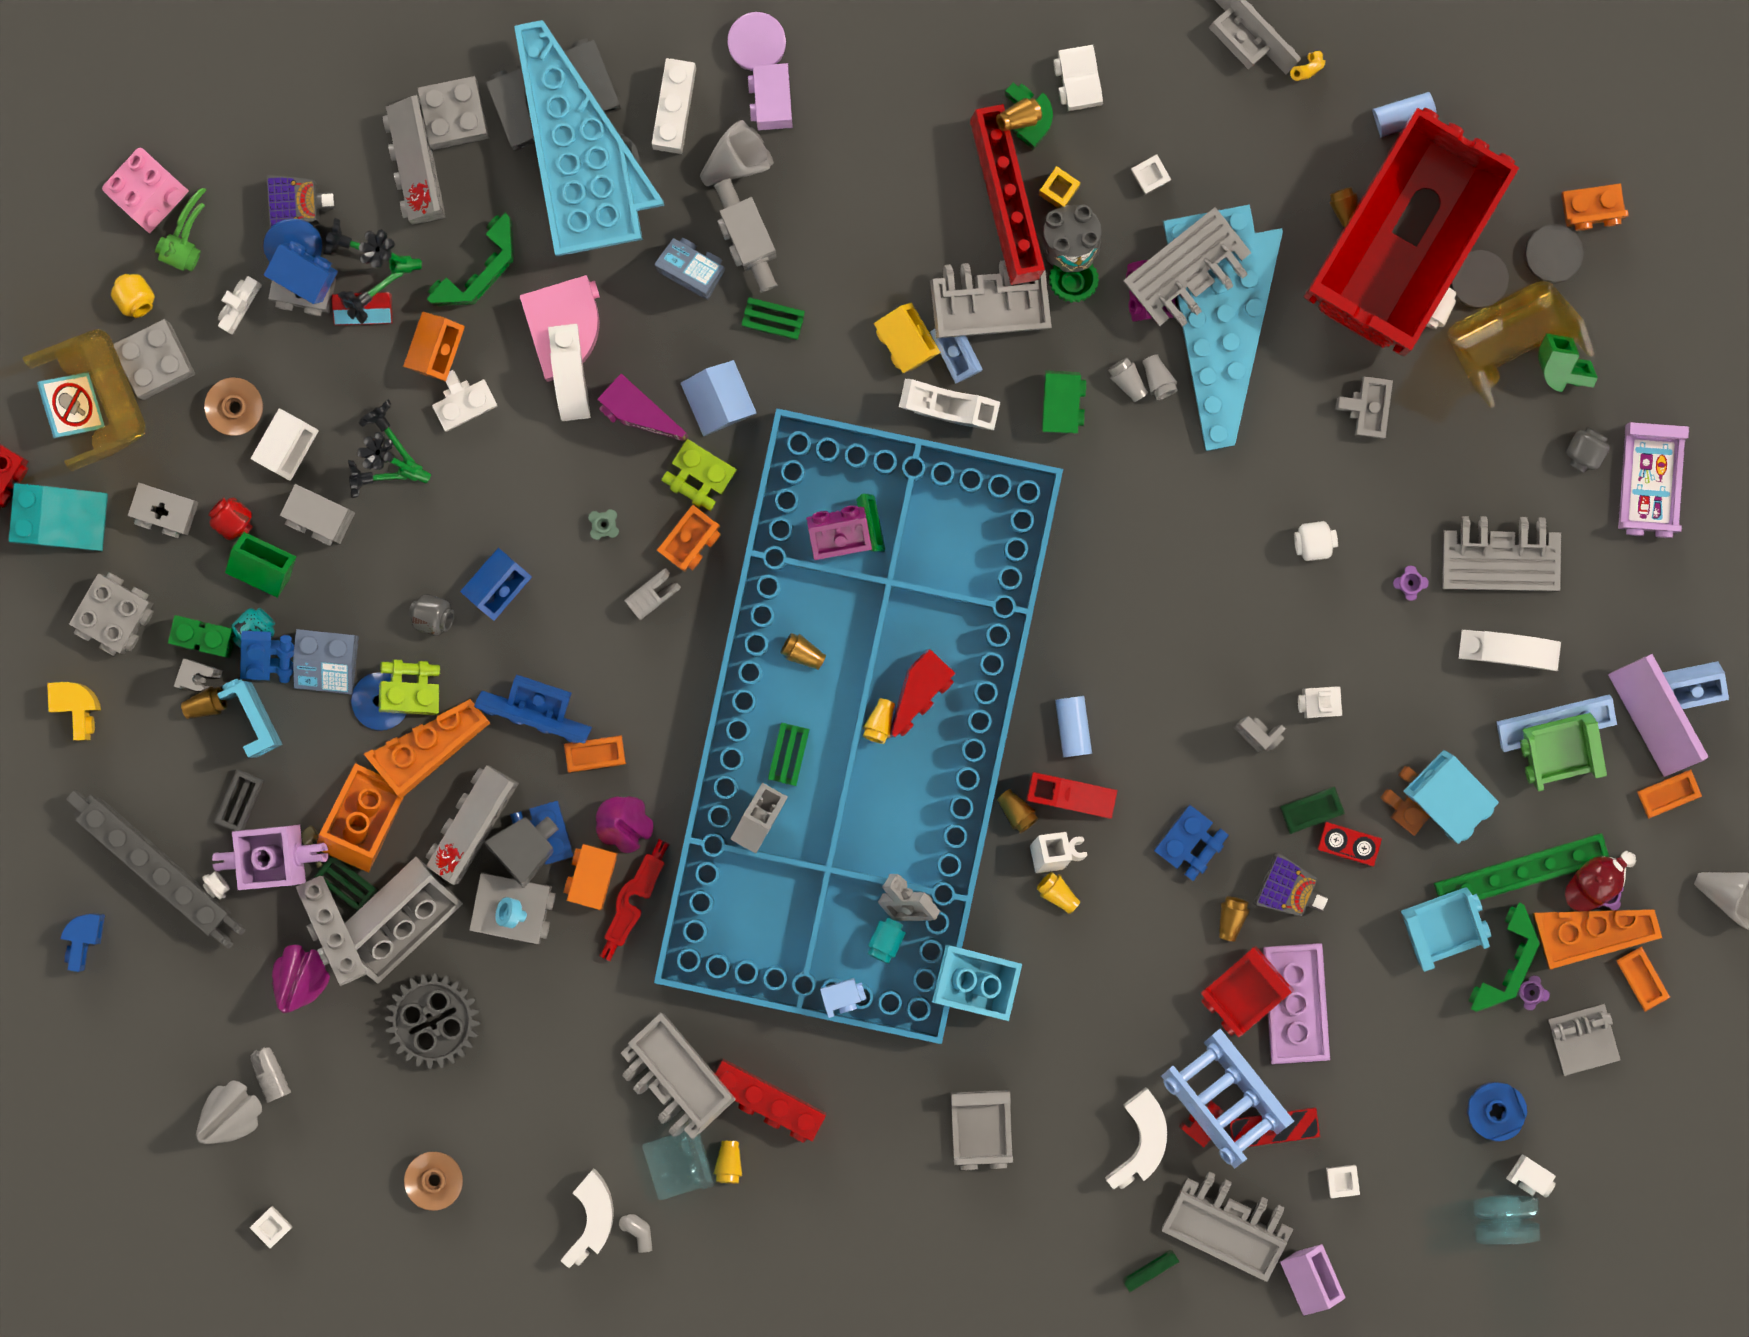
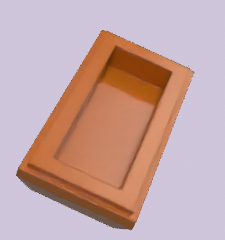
M622 735L587 740L584 744L580 742L564 744L568 773L626 764Z
M1691 769L1637 792L1648 819L1702 797Z
M1642 946L1616 960L1644 1012L1670 998Z

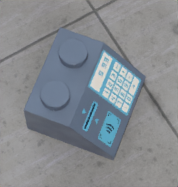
M673 238L655 263L657 272L709 300L725 271L724 266L720 265L723 260L709 252L705 256L695 250L697 245L685 238H681L680 241Z
M296 629L293 655L294 688L352 694L359 636Z

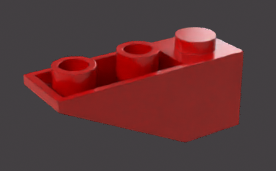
M927 649L906 672L891 726L890 735L892 737H896L898 734L903 737L914 725L911 720L918 713L924 715L932 707L934 702L931 699L938 691L943 694L954 683L951 678L955 672L931 649Z
M1032 772L1026 801L1112 819L1118 790Z

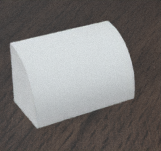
M279 408L251 459L291 481L319 430Z

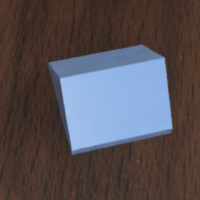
M734 360L706 368L680 383L703 437L757 414Z

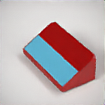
M389 292L377 293L371 297L372 301L364 306V311L367 313L368 318L363 324L359 323L356 317L352 320L348 316L347 311L349 308L344 307L338 294L331 295L334 326L393 324L392 294ZM354 293V295H355L356 297H358L360 294H362V293Z

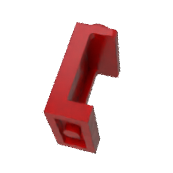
M1255 946L1201 992L1204 997L1201 1001L1212 1014L1216 1011L1223 1019L1221 1025L1231 1036L1236 1034L1238 1037H1241L1295 990L1260 949Z

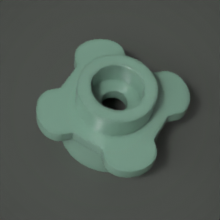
M609 509L603 513L592 511L589 514L588 519L592 523L590 535L593 539L599 540L601 537L606 536L615 538L619 534V529L616 527L615 522L617 513L614 510ZM606 522V527H602L601 523Z

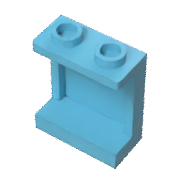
M235 679L222 686L224 691L217 694L219 699L230 700L238 696L258 737V740L243 747L249 758H257L283 745L252 682Z
M1445 750L1403 791L1439 825L1449 839L1457 844L1467 840L1473 834L1474 828L1482 820L1489 818L1494 812V807L1499 803L1454 755Z
M1467 887L1401 911L1418 964L1424 972L1435 968L1433 963L1435 961L1482 945L1484 949L1490 947L1487 939L1492 937L1486 920L1481 921L1478 913L1483 910L1478 895H1472Z

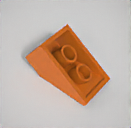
M355 763L319 833L317 844L325 843L328 850L321 852L328 853V855L369 873L404 797L401 799L380 774Z

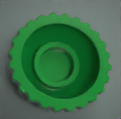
M1093 264L1079 272H1065L1060 270V267L1054 265L1050 271L1049 285L1054 294L1059 296V299H1064V301H1070L1071 303L1085 301L1086 298H1090L1095 293V289L1098 287L1099 274L1096 272L1097 269L1094 268Z

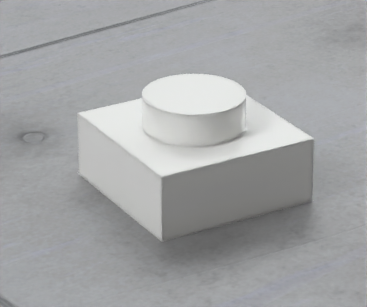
M1157 154L1131 168L1145 195L1171 181Z
M1356 1165L1326 1168L1330 1198L1360 1195Z
M273 1206L250 1227L269 1248H272L292 1228L289 1222Z

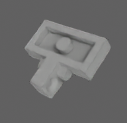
M1364 376L1362 377L1361 391L1353 392V398H1337L1335 409L1351 412L1350 418L1357 419L1355 435L1380 439L1386 438L1393 380Z
M889 874L888 879L882 886L886 893L881 895L878 903L892 920H936L940 910L932 902V898L925 892H913L912 889L907 888V881L899 874Z

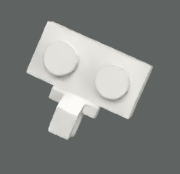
M247 276L245 281L240 280L233 294L227 290L221 300L227 305L224 306L218 316V320H220L218 326L233 335L262 285Z
M453 370L449 371L446 380L449 387L448 390L443 392L446 398L432 405L445 432L498 406L484 379L470 386L467 380L460 383Z

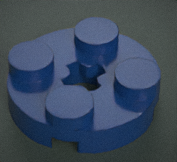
M1500 1082L1486 1083L1476 1089L1468 1099V1120L1472 1128L1484 1138L1494 1141H1505L1516 1136L1522 1129L1527 1116V1105L1522 1094L1509 1084ZM1493 1104H1497L1499 1107L1504 1106L1505 1111L1501 1113V1119L1497 1120L1495 1116H1490L1489 1111L1492 1110Z

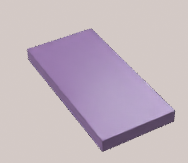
M1653 654L1608 674L1664 777L1708 758L1705 749Z
M1322 943L1263 947V954L1295 990L1268 1013L1271 1064L1330 1060Z

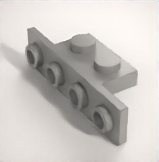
M1215 0L1225 12L1208 28L1248 70L1264 55H1267L1287 75L1301 60L1293 47L1288 45L1246 0Z
M318 876L296 886L311 921V924L306 925L312 940L316 941L319 939L322 948L317 951L324 966L330 963L340 986L366 975L364 965L324 877Z

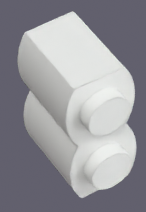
M1093 45L1059 50L1058 58L1053 59L1056 76H1061L1063 87L1058 88L1061 105L1066 104L1068 111L1101 106L1103 104V97Z

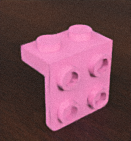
M143 148L136 149L102 187V190L149 234L189 192Z

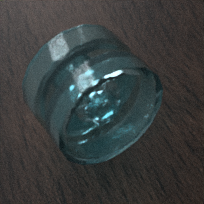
M1497 1195L1473 1200L1474 1215L1480 1219L1493 1220L1481 1222L1475 1226V1242L1482 1244H1522L1541 1240L1540 1225L1534 1221L1521 1220L1533 1218L1539 1214V1198L1519 1195Z

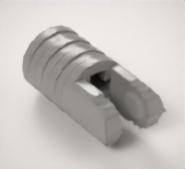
M666 568L624 600L639 620H642L680 590L681 587L678 583L673 582L658 594L654 591L655 588L668 579L670 573Z
M263 1047L260 1051L255 1050L250 1055V1059L257 1075L256 1078L268 1103L291 1093V1090L288 1087L281 1066H279L275 1055H273L274 1052H272L270 1047Z

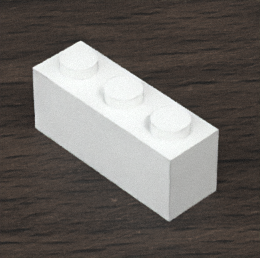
M666 58L652 139L653 150L682 154L696 74V65L693 62Z

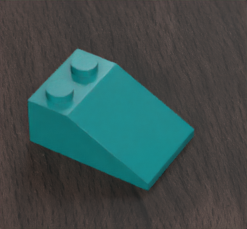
M14 483L9 542L103 551L108 493Z

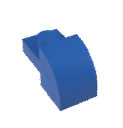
M105 914L81 915L66 925L61 939L72 941L71 946L68 945L65 952V963H68L67 970L77 972L85 970L88 945L101 943Z

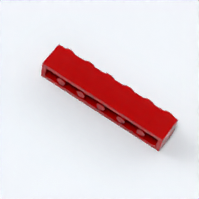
M1004 104L975 109L970 123L1010 284L1015 285L1039 280L1045 268L1010 130L1002 131L996 121L997 115L1005 111Z

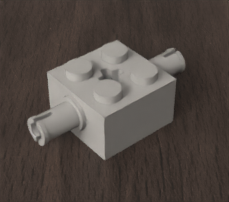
M731 178L714 185L724 207L723 210H720L722 219L717 220L718 226L724 239H731L733 246L729 247L736 266L742 265L744 271L751 269L760 292L763 293L778 286L767 263L777 258L776 250L753 198L750 197L740 202L731 183Z

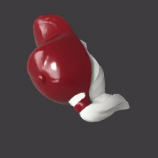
M1624 851L1619 858L1600 856L1590 859L1577 871L1567 885L1565 891L1567 904L1571 908L1583 912L1595 909L1612 900L1622 891L1625 883L1626 867L1634 866L1636 863L1635 854Z

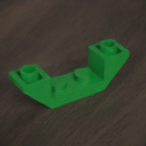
M506 213L502 217L499 215L495 216L486 227L489 230L486 236L502 251L499 254L494 252L484 263L487 268L479 276L474 274L464 286L467 290L464 293L447 278L443 281L437 280L428 290L430 296L427 300L433 306L475 304L514 262L512 220Z
M1520 902L1517 908L1510 907L1504 922L1509 924L1508 931L1528 939L1526 944L1521 942L1514 958L1519 960L1514 971L1508 970L1502 983L1503 986L1507 987L1505 992L1485 983H1482L1481 988L1474 987L1468 1002L1473 1004L1471 1010L1475 1012L1516 998L1539 948L1540 943L1525 905Z

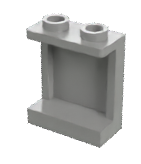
M483 872L480 875L469 931L540 944L541 939H547L550 922L545 921L547 909L553 910L556 893L551 892L552 886L529 882L523 888L515 879ZM505 897L519 900L522 910L527 913L525 921L518 922L514 928L499 926L496 922L497 906Z
M1009 1090L951 1092L954 1165H960V1170L978 1169V1164H989L991 1169L1007 1168V1163H1013Z

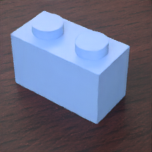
M1718 661L1663 672L1682 709L1729 700L1725 672Z

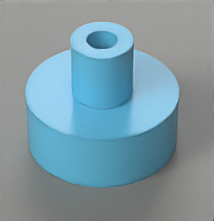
M505 897L497 906L496 922L499 926L514 928L518 922L525 921L527 913L522 910L519 900Z

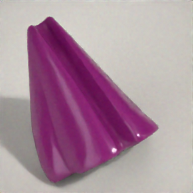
M611 797L599 806L596 813V834L599 840L606 845H615L623 853L637 851L640 848L639 839L644 838L647 840L652 835L653 821L645 814L644 802L637 797Z
M289 945L285 947L283 956L275 960L272 971V986L277 1008L282 1013L292 1012L313 1002L329 983L330 975L326 971L318 951L311 949L309 952H305L300 945Z

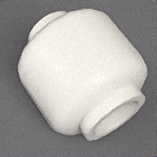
M1325 521L1302 524L1298 532H1294L1297 555H1302L1305 561L1328 559L1332 556L1333 548L1338 547L1336 530H1330L1329 525Z

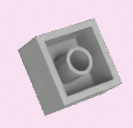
M475 76L418 88L428 142L432 150L490 139L479 84Z
M165 319L112 344L137 397L142 400L196 375L171 323Z
M295 484L280 516L287 519L285 525L304 534L309 529L313 531L312 538L331 546L333 541L341 544L355 512Z

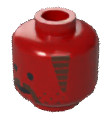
M236 498L220 499L208 514L211 517L209 523L211 528L228 541L234 540L237 536L240 538L243 532L248 534L253 527L249 523L252 519V512Z

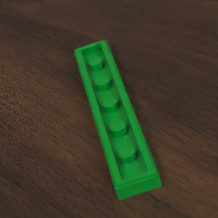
M1599 833L1433 884L1437 897L1467 887L1472 895L1477 894L1479 900L1576 872L1590 859L1600 856L1609 857L1603 834Z

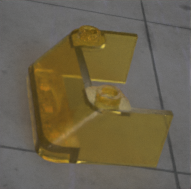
M1539 281L1452 325L1447 332L1451 346L1468 379L1490 408L1496 406L1490 388L1500 379L1497 367L1540 346L1546 333L1571 337L1574 339L1575 344L1578 343L1589 357L1595 355L1583 318L1553 284L1548 281Z
M99 329L91 330L22 357L24 363L30 369L58 359L63 371L69 375L89 372L109 425L99 428L93 434V450L64 461L71 471L112 456L144 435L146 430L145 420L113 341L105 331Z

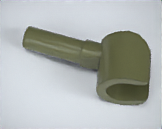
M312 825L301 833L304 845H312L318 840L319 834ZM321 861L315 862L317 868L324 865Z

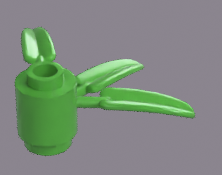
M205 188L199 189L188 201L177 220L174 234H169L167 238H160L155 253L159 254V261L182 271L187 269L192 272L194 270L201 250L195 248L196 245L187 240L193 222L205 207L204 203H200L194 209L184 228L183 225L195 203L205 193ZM182 228H183V231H182V233H181V237H182V239H181V238H179L178 236H179V234H180V232H181V230H182Z

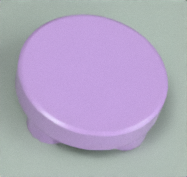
M751 12L738 18L731 26L728 34V48L733 60L741 68L753 71V66L777 64L782 59L786 48V37L781 24L774 17L762 12Z

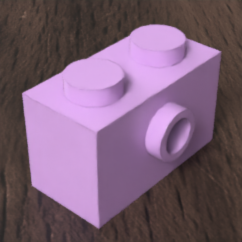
M788 63L753 66V75L748 76L749 93H755V104H750L751 121H757L758 130L793 128Z
M1323 1244L1296 1251L1280 1261L1303 1316L1330 1309L1346 1298Z

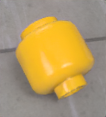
M123 274L119 276L111 290L112 300L121 313L127 317H142L153 307L154 293L145 279L138 274Z

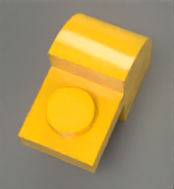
M47 683L49 712H72L73 740H91L90 734L95 732L94 717L89 715V711L101 710L95 693L79 683Z

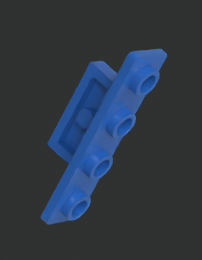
M517 674L508 699L481 691L474 705L475 708L481 709L485 714L499 715L508 718L515 724H526L537 728L542 733H553L562 736L572 743H586L592 729L591 726L565 718L571 692Z

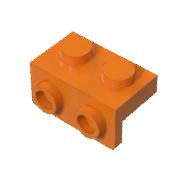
M692 505L657 551L682 571L686 572L688 568L693 571L703 558L700 552L706 545L711 548L720 537L721 533L718 530L721 526Z

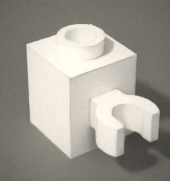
M1340 687L1302 689L1303 695H1298L1299 713L1304 712V718L1342 716Z
M1066 832L1039 835L1030 845L1035 873L1063 870L1072 860L1081 861L1085 859L1087 852L1079 853L1074 847L1075 845L1082 844L1084 838L1075 837L1068 842Z

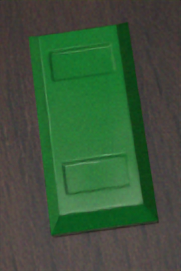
M861 494L856 501L858 507H864L872 546V550L869 551L885 552L886 549L875 496Z

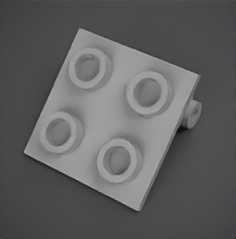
M1605 1004L1548 1019L1564 1076L1621 1060L1611 1028L1613 1024L1610 1013H1607Z

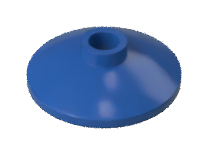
M285 219L279 221L267 231L264 237V253L269 262L279 244L290 243L291 241L304 246L307 249L306 253L314 258L315 256H320L322 252V239L319 232L313 225L304 220Z
M376 672L365 676L357 683L352 693L351 704L356 718L364 726L374 730L391 729L401 723L407 715L405 713L379 712V707L374 703L375 697L379 695V683L381 681L391 682V674Z

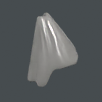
M739 120L720 138L705 164L700 178L705 186H710L729 178L732 180L755 175L770 169V166L774 164L773 158L769 150L765 148L764 141L753 127H749L743 120Z
M1698 873L1694 885L1734 922L1749 930V873Z
M233 1080L226 1086L215 1087L208 1096L201 1111L196 1131L198 1142L203 1144L231 1142L253 1132L258 1127L257 1116L262 1112V1106L255 1095L249 1096L246 1092L247 1087L238 1081Z

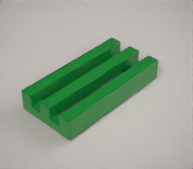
M748 297L741 326L798 340L805 311ZM757 306L797 316L798 318L797 321L754 311L752 308ZM750 316L795 327V330L791 332L750 322Z
M781 722L768 780L797 786L810 729ZM790 730L791 734L781 776H777L775 773L785 731ZM797 732L803 733L792 779L786 778Z

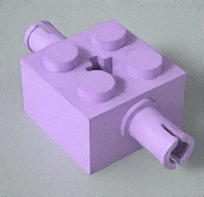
M300 825L247 829L232 832L234 852H216L213 854L212 861L224 860V863L213 864L215 871L236 869L238 890L292 886L306 882L304 863L327 861L328 853L317 854L316 852L326 851L328 848L325 843L302 845Z

